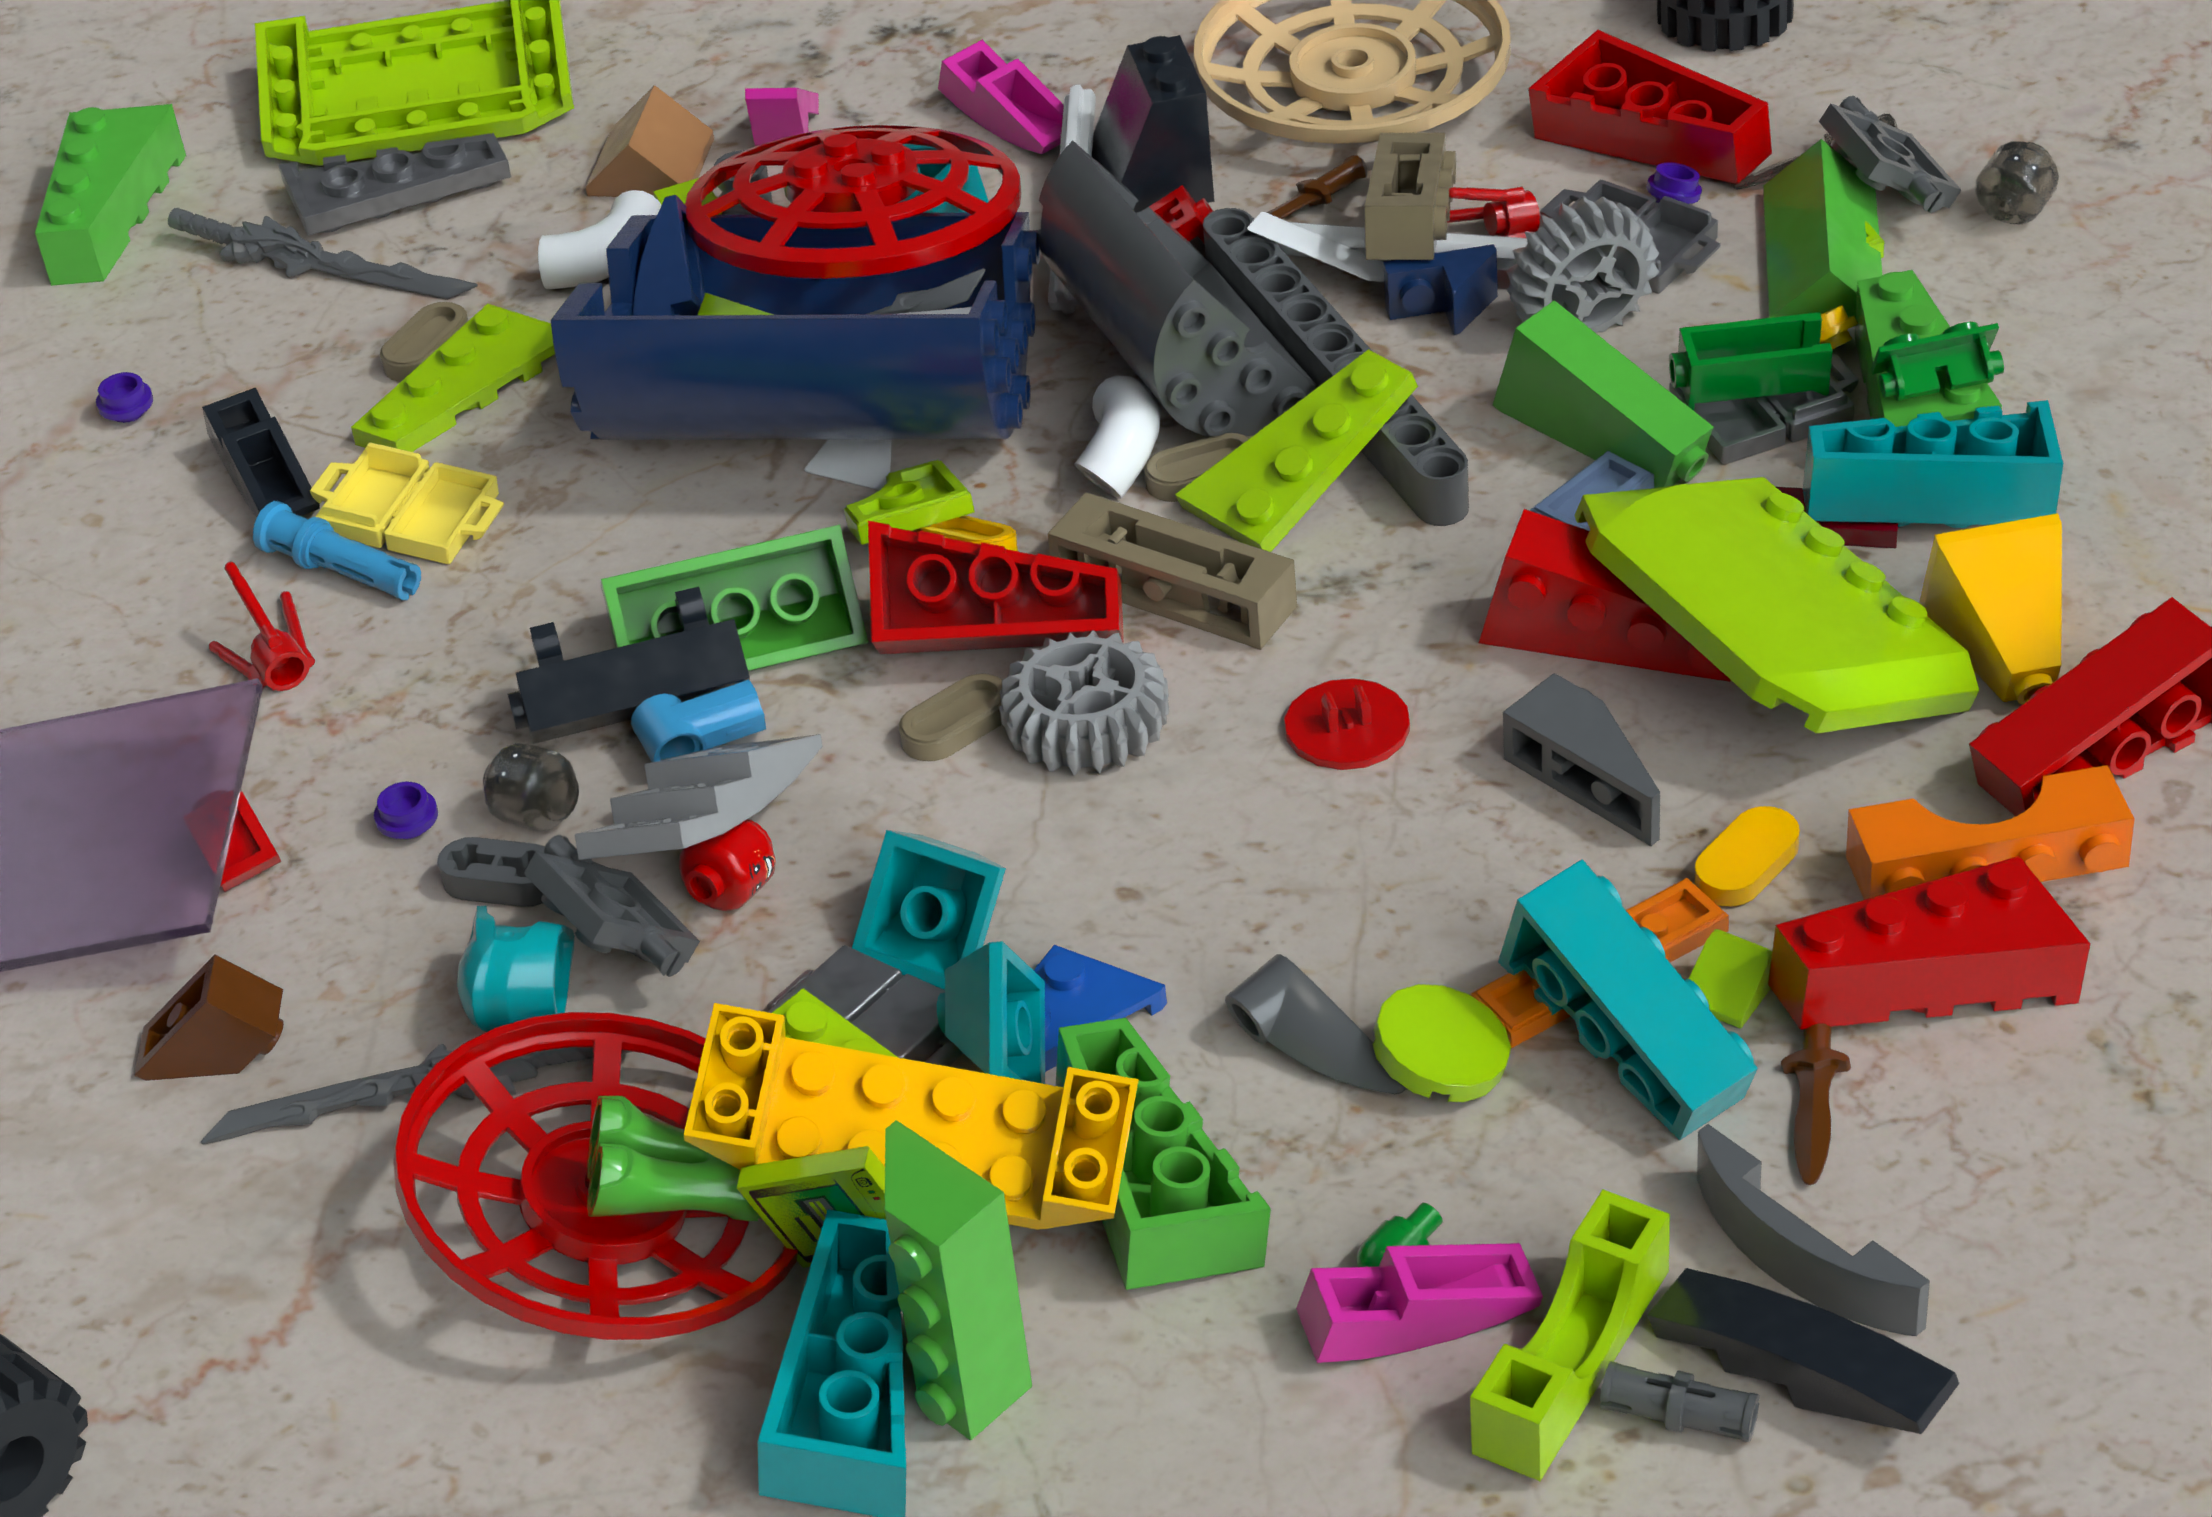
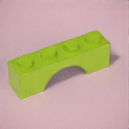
M1602 1189L1570 1239L1563 1275L1554 1300L1541 1326L1533 1338L1521 1350L1504 1343L1470 1396L1473 1455L1537 1481L1542 1480L1602 1382L1610 1361L1614 1362L1669 1272V1213Z

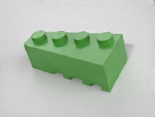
M172 104L104 110L90 107L78 112H69L35 231L51 286L105 281L130 242L128 231L137 223H143L149 213L147 203L153 193H162L170 181L167 172L171 166H180L186 157Z
M1913 270L1889 272L1879 277L1857 281L1855 318L1858 324L1855 325L1854 337L1863 383H1866L1867 404L1870 417H1873V419L1886 418L1895 427L1908 426L1911 420L1917 418V414L1940 412L1944 419L1954 421L1973 419L1975 408L1999 405L2002 409V404L1988 383L1950 390L1945 369L1936 371L1940 385L1939 393L1896 401L1894 396L1884 398L1879 385V374L1882 373L1872 375L1871 372L1878 348L1896 336L1917 334L1921 339L1941 335L1950 326Z
M1119 1018L1060 1027L1058 1031L1055 1086L1064 1088L1068 1067L1139 1079L1114 1218L1102 1220L1125 1289L1129 1290L1265 1267L1271 1208L1258 1191L1250 1193L1239 1178L1240 1167L1225 1148L1218 1150L1202 1129L1203 1118L1190 1101L1183 1103L1170 1087V1075L1128 1019Z

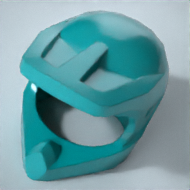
M477 906L471 938L460 959L457 973V989L460 1002L470 1022L479 1029L488 1032L496 1027L531 1017L565 1013L574 953L575 935L573 929L565 925L538 921L528 927L496 926L494 917L487 913V906Z

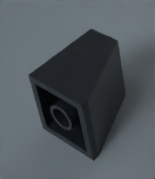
M1180 35L1172 37L1156 36L1142 43L1127 45L1093 133L1092 158L1126 186L1139 200L1134 207L1136 213L1145 210L1148 206H1151L1182 185L1195 202L1202 198L1208 203L1215 202L1206 91Z

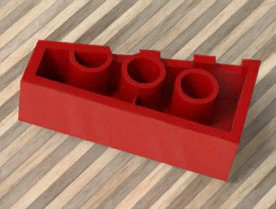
M1596 30L1528 88L1535 139L1655 166L1661 163H1678L1693 168L1700 176L1739 184L1772 154L1768 102L1600 30Z
M2017 856L1777 924L1775 926L1768 985L1800 1030L1807 1029L1815 1024H1826L1833 1027L1889 1021L1890 1011L1900 1010L1924 1013L1926 1018L1950 1016L1953 1013L1954 1005L1990 1002L1993 1011L2021 1009L2023 999L2051 996L2054 1006L2078 1004L2091 943L2022 858Z

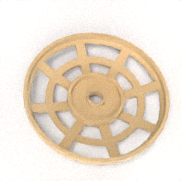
M1220 0L1202 20L1194 39L1195 69L1206 91V95L1224 113L1251 128L1278 137L1332 144L1375 142L1379 140L1380 133H1418L1450 121L1477 105L1496 87L1506 72L1511 55L1510 24L1502 6L1497 0H1452L1477 16L1490 34L1461 47L1450 30L1432 19L1447 0H1421L1413 11L1385 4L1352 3V0H1330L1331 6L1299 13L1282 20L1276 25L1255 9L1271 0ZM1237 20L1259 35L1246 53L1243 69L1211 63L1218 41ZM1355 20H1381L1399 25L1393 30L1375 24L1355 23ZM1328 22L1334 23V26L1315 31L1302 40L1292 36V34L1309 27ZM1421 32L1436 42L1443 52L1416 58L1414 46L1410 41ZM1274 47L1290 55V72L1259 70L1264 58ZM1492 51L1495 52V61L1486 75L1464 93L1451 94L1460 81L1463 72V62ZM1447 68L1444 79L1435 91L1412 87L1416 75ZM1213 79L1245 85L1247 92L1253 100L1269 113L1256 111L1234 100L1219 88ZM1263 87L1293 88L1301 99L1284 107L1272 99ZM1395 101L1413 104V106L1382 117L1373 118L1371 111L1373 108L1388 105ZM1319 109L1326 111H1349L1351 120H1328L1307 115Z

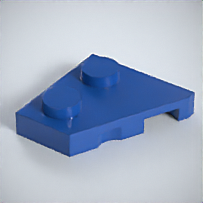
M1053 945L1034 969L1045 981V1072L1057 1065L1058 1031L1060 1027L1125 1018L1142 1008H1145L1151 1015H1154L1163 1010L1167 1004L1165 985Z

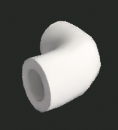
M631 190L623 192L615 198L607 217L597 224L580 231L542 235L538 246V262L544 287L546 289L575 287L579 283H596L608 278L607 246L632 215H657L661 203L653 195L644 191Z
M1116 375L1102 382L1093 396L1092 409L1099 427L1074 464L1084 476L1112 496L1122 499L1150 457L1159 433L1161 409L1159 401L1143 382L1133 377Z

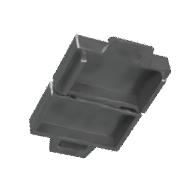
M1605 180L1596 182L1586 193L1563 189L1540 210L1541 218L1543 215L1552 219L1559 214L1561 203L1569 206L1573 201H1576L1570 206L1575 209L1582 197L1595 203L1602 196L1609 201H1613L1615 204L1620 202L1624 207H1629L1650 229L1649 233L1653 237L1652 240L1659 252V255L1654 260L1659 273L1648 280L1652 292L1658 294L1685 269L1686 274L1694 273L1721 246L1719 242L1715 241L1718 237V220L1711 217L1710 211L1664 196L1659 203H1656V198Z
M1832 354L1831 373L1839 382L1835 383L1830 377L1829 395L1825 396L1814 391L1698 403L1695 404L1694 411L1714 426L1707 447L1722 464H1727L1785 445V436L1791 442L1808 438L1809 426L1854 421V403L1849 399L1845 391L1851 393L1857 387L1859 379L1837 354ZM1670 382L1669 392L1686 404L1682 388H1673Z
M846 945L837 950L815 971L806 970L767 1004L768 1013H772L804 988L898 1058L920 1062L928 1059L925 1063L949 1067L963 1054L945 1036L938 1023L937 998L945 990L910 974L902 977L899 969Z

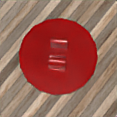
M1355 678L1330 680L1308 688L1292 701L1284 717L1286 739L1296 754L1316 766L1337 770L1366 768L1387 760L1404 745L1410 732L1408 706L1395 691L1377 682Z

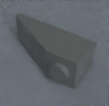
M1553 673L1503 711L1504 760L1646 844L1652 846L1660 840V791L1603 700L1594 696L1590 691L1580 688Z

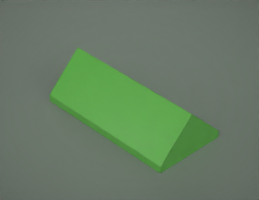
M1822 139L1763 185L1769 318L1820 312L1821 315L1843 305L1848 317L1856 316L1857 281L1883 275L1881 252L1866 243V237L1868 236L1865 231L1866 221L1879 235L1876 189L1859 179L1855 174L1857 168Z

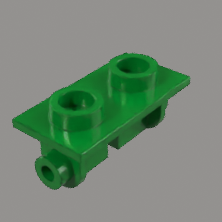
M1963 322L1947 328L1941 335L1920 339L1917 334H1904L1886 341L1883 346L1878 348L1871 367L1872 375L1882 373L1879 374L1882 396L1884 398L1894 396L1896 401L1939 393L1940 385L1936 371L1944 369L1950 390L1993 382L1994 375L2004 373L2001 352L1999 350L1990 352V348L1999 330L1998 323L1979 327L1976 322Z

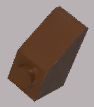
M214 954L143 1027L134 1075L145 1081L239 1074L259 1053L262 1055L268 1054L278 1042L284 1026V1021L279 1018L283 989Z

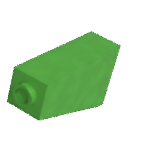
M1555 300L1515 328L1492 404L1500 412L1594 460L1609 451L1654 474V488L1673 486L1681 479L1689 482L1703 469L1709 458V454L1705 449L1714 426Z

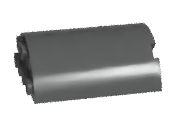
M1072 140L1051 168L1039 197L1043 210L1041 229L1036 230L1041 253L1054 274L1166 411L1179 424L1197 434L1208 437L1220 436L1225 433L1251 436L1258 433L1318 388L1317 384L1208 259L1149 206L1145 210L1136 213L1134 207L1139 200L1132 192Z

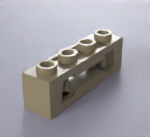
M1380 133L1364 206L1366 260H1434L1437 240H1447V221H1450V202H1453V198L1449 197V188L1453 187V184L1456 183V151H1446V133Z
M1087 492L1081 496L1047 533L1050 556L1101 566L1108 561L1109 567L1117 568L1119 575L1121 574L1122 603L1260 650L1297 607L1295 564L1293 559ZM1207 594L1220 599V604L1217 608L1223 613H1227L1233 604L1240 606L1242 623L1210 613Z

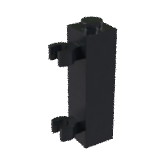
M698 586L675 592V604L683 632L565 661L563 660L554 622L530 627L531 639L539 667L516 672L519 691L507 694L516 730L528 727L532 744L631 720L635 709L644 700L654 695L671 694L679 698L681 702L750 680L735 620L732 619L709 625L702 594Z

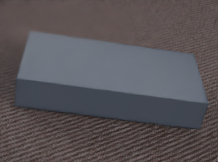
M1607 451L1531 508L1530 511L1590 531L1587 522L1577 523L1574 516L1583 495L1654 488V474Z

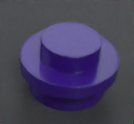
M1678 163L1659 164L1656 167L1655 174L1649 176L1646 185L1647 191L1656 198V203H1659L1664 196L1687 204H1693L1700 200L1702 187L1698 184L1699 173L1691 167Z
M122 372L111 375L104 379L98 387L97 409L99 414L108 420L121 423L135 421L153 403L151 388L135 373Z
M409 781L398 782L385 788L379 794L377 806L374 810V820L377 829L383 835L394 839L418 837L430 829L438 817V808L434 797L422 785Z

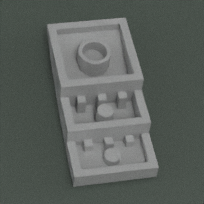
M821 734L719 746L644 764L648 789L610 798L614 824L575 834L578 859L684 849L724 834L760 812L795 781L823 747Z

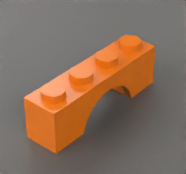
M2108 765L2043 776L2041 792L2033 805L2020 815L1997 823L1967 824L1951 821L1927 810L1914 798L1848 809L1846 859L1864 900L2017 856L2022 858L2040 882L2129 867L2135 818Z

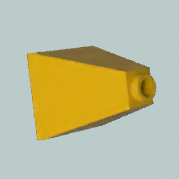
M2058 513L1934 535L1919 603L1927 610V616L1968 650L1974 672L2003 702L2018 700L2023 705L2038 689L2051 685L2058 679L2061 668L2062 522Z

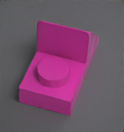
M745 88V101L755 146L783 137L807 133L808 115H819V93L800 88Z

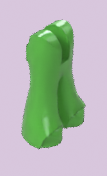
M598 1096L592 1122L587 1161V1179H591L587 1197L588 1216L600 1217L676 1210H704L722 1213L730 1218L758 1221L761 1218L737 1189L740 1175L739 1169L684 1141V1129L663 1123L643 1114L627 1098L623 1096Z

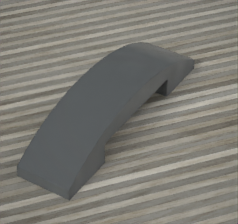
M1709 1124L1698 1131L1697 1181L1703 1198L1722 1230L1756 1266L1798 1296L1818 1307L1854 1322L1910 1336H1917L1926 1329L1929 1279L1873 1240L1852 1256L1761 1191L1762 1162Z

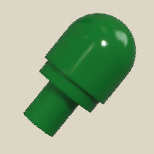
M1422 1202L1407 1218L1393 1216L1390 1220L1383 1221L1360 1246L1357 1253V1267H1379L1387 1246L1430 1245L1427 1238L1443 1223L1441 1215L1430 1204Z

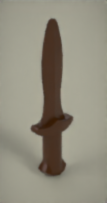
M1351 155L1341 165L1317 179L1298 182L1296 184L1298 193L1294 197L1266 213L1284 219L1308 204L1311 207L1331 203V195L1358 179L1367 178L1368 171L1365 161L1358 155Z
M1815 1024L1804 1029L1803 1049L1790 1054L1781 1061L1783 1073H1795L1799 1082L1800 1099L1795 1118L1794 1148L1799 1173L1806 1185L1816 1184L1828 1157L1831 1141L1829 1090L1835 1073L1847 1072L1851 1069L1849 1056L1831 1049L1832 1027L1826 1024Z

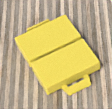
M371 442L368 443L354 464L331 462L310 490L312 497L318 503L326 502L316 517L329 522L335 533L376 548H381L386 542L389 551L448 565L451 564L470 535H473V540L483 537L504 506V502L496 499L499 491L497 477L494 475L438 462L433 463L431 468H429L428 460L421 459L418 453ZM346 474L334 492H331L330 490L340 476Z

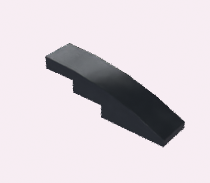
M1685 1268L1647 1315L1656 1338L1715 1349L1725 1372L1786 1385L1795 1408L1922 1434L1959 1385L1954 1371L1858 1323L1816 1305L1751 1283Z

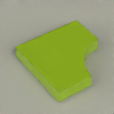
M939 459L888 473L886 476L887 483L881 490L843 508L847 527L861 545L869 543L868 520L912 531L975 513L971 493Z

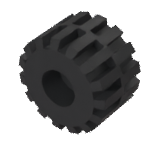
M1657 0V22L1661 25V31L1669 38L1677 37V43L1687 47L1699 45L1701 50L1716 51L1717 49L1736 51L1744 50V47L1749 45L1760 46L1769 42V37L1780 36L1787 30V23L1792 22L1794 15V0Z
M0 1334V1517H43L49 1511L46 1505L56 1493L63 1494L73 1477L68 1472L72 1464L82 1459L86 1441L79 1437V1435L88 1426L87 1410L78 1404L82 1397L72 1386L2 1334Z

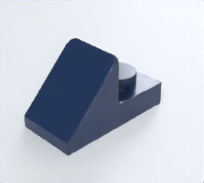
M1494 244L1435 253L1434 260L1383 261L1385 308L1389 320L1445 312L1453 335H1458L1498 297L1497 250Z

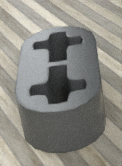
M464 837L446 845L439 853L437 863L445 891L454 898L520 907L543 904L541 900L543 893L530 881L524 872L535 852L544 853L545 846L534 843Z

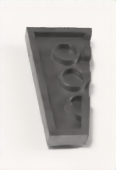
M494 133L429 142L424 145L422 153L411 154L404 150H398V147L376 150V158L374 160L347 163L345 155L323 158L324 167L299 170L297 162L278 164L283 183L308 236L319 232H333L340 229L343 225L371 217H385L395 210L416 204L434 203L447 195L471 188H486L496 181L511 177L508 159Z

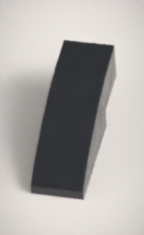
M256 387L202 407L207 434L234 484L256 518L260 511L273 501L287 504L291 508L292 513L299 516L320 509V504L310 493L312 487L276 417L270 416Z

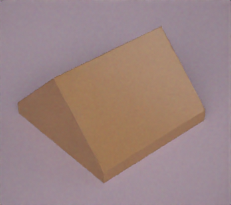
M654 85L612 127L586 185L587 196L618 197L623 192L631 190L644 191L654 196L653 191L698 178L714 141L713 130Z

